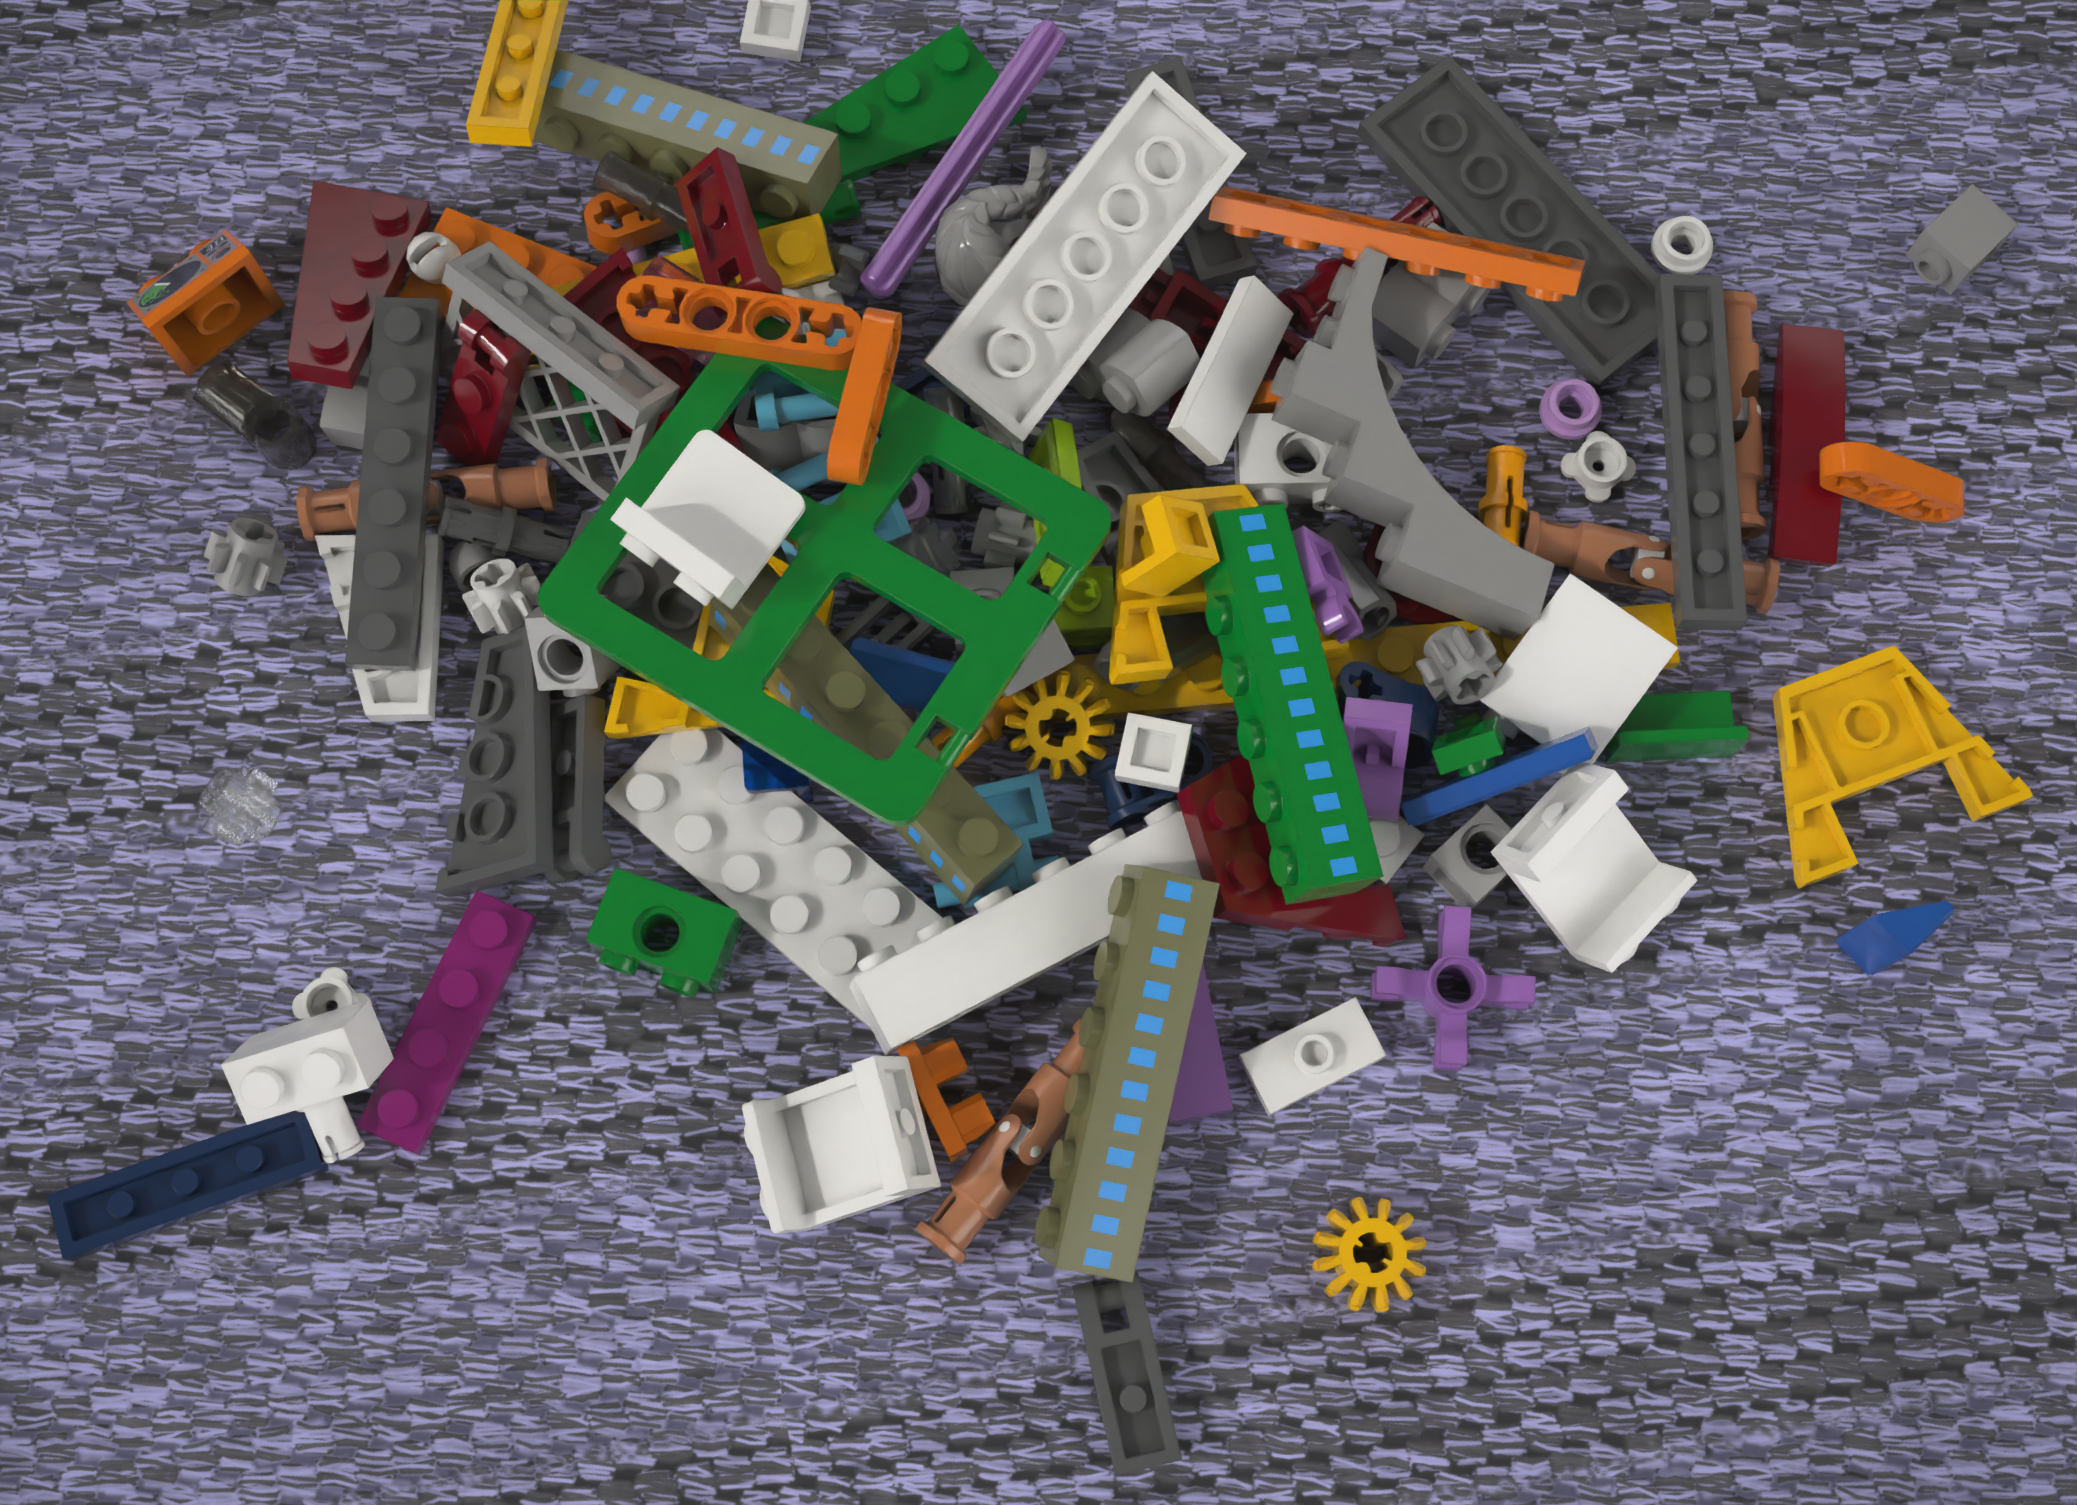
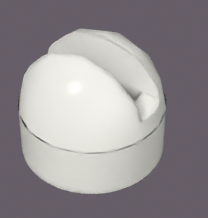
M423 232L414 237L408 245L406 259L416 276L430 284L439 285L443 284L442 278L446 263L461 256L458 246L446 236L437 232ZM437 243L441 245L427 253Z

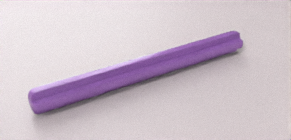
M1045 19L1041 23L1034 25L862 273L860 283L873 297L882 300L894 293L938 229L945 209L958 200L1064 45L1065 33L1057 28L1053 21Z

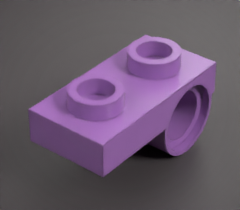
M1346 697L1343 726L1367 816L1374 819L1398 821L1413 704L1387 702L1380 699L1370 700Z

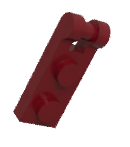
M716 147L675 183L705 284L777 294L782 289V281L776 270L768 263L735 155ZM740 274L742 281L737 284L735 277ZM712 306L717 316L725 323L728 313L722 308Z
M478 309L472 311L463 320L458 329V337L463 342L435 437L436 442L466 467L497 464L531 355L529 349L512 336H505L498 330L499 326Z

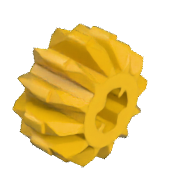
M1061 669L1056 679V690L1052 689L1047 677L1033 683L1038 698L1023 689L1013 695V700L1028 713L1014 712L1009 713L1005 717L1006 726L1025 729L1024 734L1018 735L1009 743L1011 751H1021L1031 745L1035 752L1028 758L1025 767L1033 772L1041 764L1044 757L1051 759L1049 775L1051 779L1055 780L1060 779L1062 776L1064 759H1068L1072 770L1078 776L1085 774L1088 766L1082 751L1095 759L1102 760L1107 753V749L1093 736H1111L1115 732L1114 723L1108 720L1094 719V716L1104 713L1110 708L1111 701L1109 697H1101L1089 704L1085 697L1094 688L1095 681L1087 677L1082 681L1076 692L1070 690L1072 677L1068 669ZM1057 709L1069 712L1070 714L1066 721L1074 718L1077 727L1070 729L1062 740L1054 738L1051 734L1055 728L1052 727L1047 730L1044 720L1051 719Z
M1361 1197L1353 1198L1350 1201L1349 1211L1352 1222L1339 1210L1332 1209L1326 1215V1219L1339 1236L1328 1232H1317L1313 1237L1315 1245L1333 1251L1332 1256L1321 1257L1313 1261V1271L1323 1273L1335 1268L1338 1277L1326 1285L1324 1292L1329 1297H1333L1340 1293L1346 1285L1351 1286L1352 1289L1347 1300V1308L1354 1312L1361 1309L1367 1291H1369L1372 1306L1377 1313L1385 1312L1389 1309L1386 1287L1398 1299L1402 1301L1408 1300L1413 1295V1292L1400 1274L1411 1278H1421L1426 1272V1267L1420 1262L1407 1259V1253H1415L1426 1248L1425 1238L1414 1237L1405 1241L1401 1235V1232L1413 1223V1216L1407 1212L1398 1217L1393 1224L1387 1222L1391 1210V1202L1384 1198H1381L1375 1205L1372 1218H1369L1366 1204ZM1368 1237L1371 1247H1383L1385 1258L1376 1263V1266L1380 1269L1378 1273H1371L1369 1265L1365 1262H1355L1353 1251L1363 1246V1243L1358 1238Z

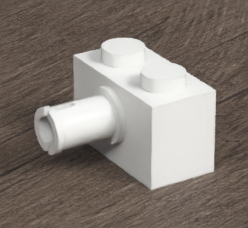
M368 999L252 1035L221 1066L247 1125L295 1110L297 1112H304L322 1152L321 1157L325 1163H334L337 1160L336 1153H338L340 1160H343L359 1152L365 1146L343 1096L369 1088L394 1057L372 1004Z

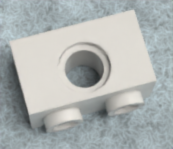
M1246 413L1234 438L1235 485L1245 484L1259 506L1284 503L1286 509L1288 504H1313V508L1321 512L1342 511L1343 509L1323 502L1330 478L1322 475V471L1333 445L1271 420L1273 413ZM1292 457H1300L1307 460L1314 469L1308 473H1295L1286 467L1284 461Z

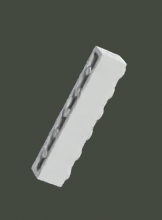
M1179 801L1169 802L1146 815L1144 820L1148 827L1126 837L1123 829L1119 828L1088 845L1092 855L1070 866L1066 857H1062L1040 868L1031 875L1035 884L1013 895L1009 886L990 893L974 903L978 911L977 914L958 924H955L951 915L931 923L916 933L920 941L919 944L897 954L893 945H890L859 961L857 964L862 973L853 977L849 987L885 1056L1100 945L1103 941H1108L1114 916L1108 912V897L1114 879L1118 875H1123L1125 864L1146 866L1202 879Z

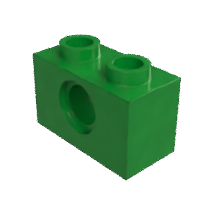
M615 868L586 941L596 952L601 953L598 961L599 964L629 976H635L638 967L662 975L659 982L660 986L678 994L695 998L699 988L716 994L744 922L737 910ZM670 923L679 927V938L672 948L663 952H655L649 949V936L657 926Z

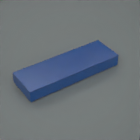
M1590 726L1497 761L1493 767L1478 774L1467 777L1458 776L1411 794L1400 806L1408 825L1412 824L1414 827L1590 760L1594 756L1598 745Z

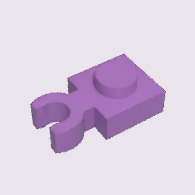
M1305 526L1292 532L1308 595L1312 597L1315 605L1314 614L1317 623L1324 635L1327 636L1334 632L1337 641L1343 644L1361 634L1363 627L1355 609L1349 602L1353 595L1333 544Z

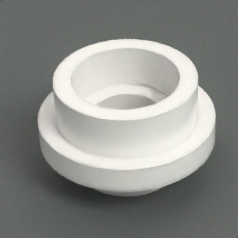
M1679 216L1665 221L1658 227L1652 238L1651 253L1657 265L1667 273L1694 275L1701 271L1709 262L1713 253V240L1709 229L1702 221L1691 216ZM1677 241L1684 242L1689 246L1691 254L1686 255L1677 252L1672 248L1671 243Z

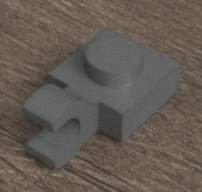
M834 242L831 254L835 269L839 271L835 277L830 278L829 288L852 297L859 290L870 293L862 287L860 278L876 254L851 244Z

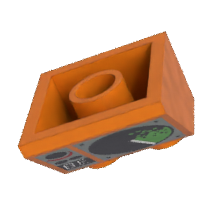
M226 229L213 239L204 240L197 244L186 259L164 275L148 280L141 287L139 293L126 302L187 377L285 305L251 252Z

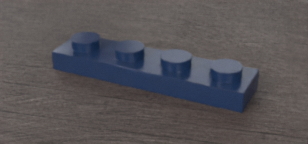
M295 1110L244 1125L46 1195L62 1258L74 1261L328 1171V1164L321 1157L322 1152L305 1113Z

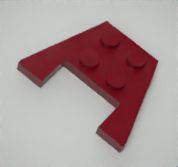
M1242 754L1176 794L1202 880L1220 884L1213 912L1214 918L1286 931L1294 927L1320 931L1323 937L1346 940L1349 937L1372 940V945L1379 947H1389L1407 939L1389 884L1363 888L1357 893L1286 905L1282 888L1275 883L1271 875L1269 856L1272 849L1265 823L1259 820L1254 809L1253 791L1255 783L1249 760L1245 759Z

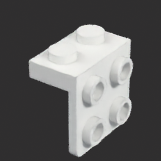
M701 430L696 433L641 508L626 498L610 520L627 533L619 544L651 567L655 565L659 558L663 559L680 572L673 583L704 606H707L714 596L732 610L805 511V501L799 493L713 431Z

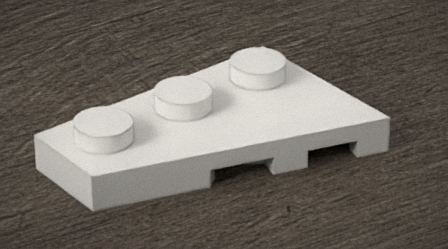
M426 534L415 671L352 669L364 713L372 722L435 721L445 542L438 534ZM356 535L315 536L320 556L324 559L331 583L329 589L333 603L339 611L347 640Z

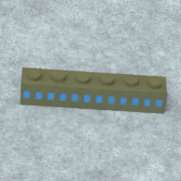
M556 49L533 140L535 142L551 146L562 152H571L597 160L613 168H622L645 176H652L668 185H676L675 183L711 151L719 147L735 155L751 209L768 213L778 219L790 221L817 213L820 214L842 179L838 133Z
M768 562L732 610L714 596L711 599L708 623L730 647L780 579L778 573ZM816 615L813 616L765 684L782 704L878 760L890 758L914 724ZM927 737L918 748V750L935 760L940 754V751ZM953 765L919 818L905 826H892L964 906L1013 865L1024 844Z
M1125 864L1123 875H1118L1112 883L1108 897V912L1110 915H1114L1108 942L1103 941L1100 944L1094 960L1093 976L1096 981H1099L1093 1007H1088L1085 1010L1079 1028V1044L1084 1047L1079 1074L1073 1073L1065 1091L1064 1109L1066 1113H1070L1064 1140L1059 1139L1056 1142L1050 1159V1177L1055 1180L1049 1206H1043L1040 1210L1035 1227V1243L1040 1247L1038 1256L1055 1268L1133 1283L1219 883Z

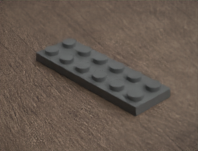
M1450 55L1359 123L1357 135L1415 197L1423 196L1429 200L1428 205L1425 206L1427 210L1431 206H1435L1441 217V225L1448 232L1586 260L1576 296L1564 294L1562 301L1559 302L1530 297L1525 294L1527 286L1502 281L1500 288L1596 391L1658 343L1655 284L1660 275Z

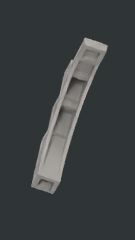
M1365 246L1351 267L1344 264L1340 266L1328 294V299L1336 302L1332 317L1327 315L1323 317L1313 341L1308 340L1294 361L1285 357L1281 362L1270 389V393L1279 396L1271 420L1333 445L1322 471V475L1330 478L1323 502L1386 527L1375 552V558L1383 561L1376 585L1515 641L1539 620L1555 563L1514 545L1486 527L1460 506L1429 472L1400 428L1388 401L1378 369L1372 328V305L1388 255Z

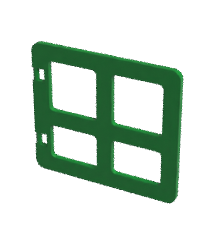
M769 316L758 323L755 333L761 338L776 340L783 337L788 332L790 326ZM803 334V341H802V343H806V342H807L806 335ZM715 353L541 585L538 592L539 607L544 617L553 625L880 821L891 826L908 825L922 814L949 774V769L968 741L972 740L1060 610V605L1079 577L1083 576L1108 539L1111 532L1110 510L1103 501L890 383L878 430L882 436L874 446L864 484L862 486L847 484L839 497L828 505L819 504L795 490L805 501V511L784 540L798 548L797 555L726 654L718 660H709L600 595V591L606 581L629 552V550L619 544L627 533L610 519L626 498L641 508L696 433L701 430H711L716 434L762 373L775 372L839 408L849 368L831 371ZM933 462L1036 519L1047 528L1003 595L998 599L987 600L874 534L879 523L922 464ZM1050 559L1064 567L1065 570L1050 592L1046 594L1030 584L1046 560ZM843 579L857 581L962 642L965 646L963 653L894 754L885 760L873 758L764 692V686L835 585ZM936 721L955 732L935 760L918 750Z

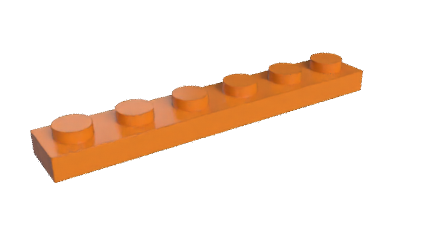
M1228 186L1221 188L1212 197L1208 219L1225 223V232L1240 237L1258 238L1260 237V232L1264 231L1284 235L1283 243L1297 249L1319 250L1320 243L1344 248L1343 256L1355 261L1365 246L1388 255L1389 258L1403 260V268L1413 273L1437 276L1440 275L1441 269L1465 273L1464 281L1471 285L1491 289L1500 288L1502 281L1527 286L1525 294L1528 296L1553 302L1562 301L1564 294L1576 296L1586 261Z

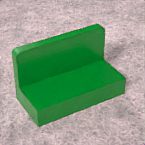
M1730 690L1644 694L1606 745V763L1732 757L1749 740L1748 726H1734Z

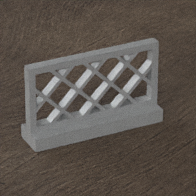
M488 241L447 262L442 283L450 288L453 293L441 338L439 373L451 382L463 342L458 337V329L463 320L474 311L473 307L478 309L499 326V331L507 337L512 336L533 352L539 361V364L527 365L519 391L526 410H522L515 404L508 427L605 501L652 439L660 414L674 406L680 386L492 242ZM533 376H545L556 405L545 407ZM566 379L581 389L587 400L575 402ZM592 412L603 441L591 442L580 413ZM561 416L573 446H568L557 437L550 418ZM614 416L633 429L631 437L622 438ZM597 454H609L618 476L617 482L604 474Z

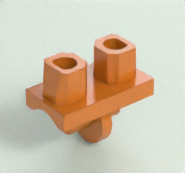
M953 1037L930 1043L918 1049L914 1040L898 1048L899 1056L908 1057L916 1091L920 1097L919 1103L923 1118L929 1116L951 1163L968 1156L969 1152L966 1146L985 1136L994 1128L996 1123L980 1092L947 1108L937 1088L969 1072V1068Z

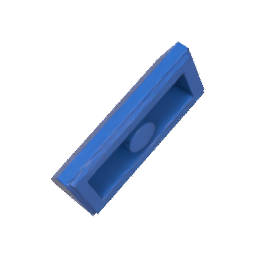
M855 637L844 645L898 706L921 712L955 665V663L860 637Z
M1942 901L1876 914L1836 938L1835 942L1867 975H1874L1912 954L1954 914L1952 910L1955 907L1948 901Z

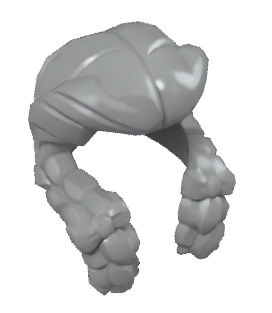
M1031 147L1029 170L1026 180L1022 185L1001 184L970 191L965 198H959L945 209L935 235L936 257L934 261L941 289L959 305L964 307L967 305L1048 202L1051 188L1049 175L1052 171L1053 162L1045 148ZM1018 215H1023V218L1018 221L990 222L1001 217L1011 219Z

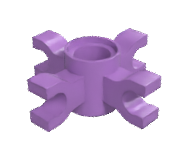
M1444 906L1443 913L1438 914V960L1428 971L1377 966L1376 973L1371 974L1370 1000L1421 1002L1425 1011L1436 1019L1433 1069L1460 1071L1462 1065H1467V1015L1476 1006L1526 1011L1528 1004L1533 1005L1535 1003L1536 976L1485 975L1481 965L1469 957L1471 907ZM1442 974H1453L1461 978L1468 991L1466 1002L1456 1004L1446 1001L1438 992L1436 985L1437 977Z

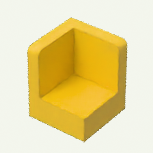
M1159 493L1141 505L1148 532L1140 538V545L1145 559L1122 573L1120 578L1124 589L1164 597L1220 562L1203 503Z

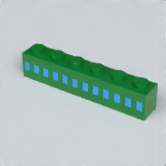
M1282 503L1214 511L1207 519L1220 562L1199 574L1202 577L1207 596L1205 607L1206 622L1210 632L1217 636L1223 659L1221 667L1222 684L1226 694L1229 697H1233L1239 721L1237 728L1239 750L1242 756L1249 760L1255 783L1253 791L1254 809L1259 820L1265 823L1272 849L1269 856L1271 875L1275 883L1282 888L1286 905L1357 893L1384 875L1285 505Z

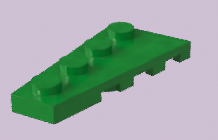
M958 24L803 123L838 133L842 179L839 183L848 179L854 182L869 177L871 171L900 162L902 165L924 157L923 153L953 143L999 75ZM1023 105L1008 127L1027 120V110Z

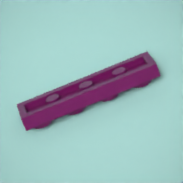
M476 890L392 1054L394 1059L385 1068L356 1127L420 1156L538 921L534 915Z

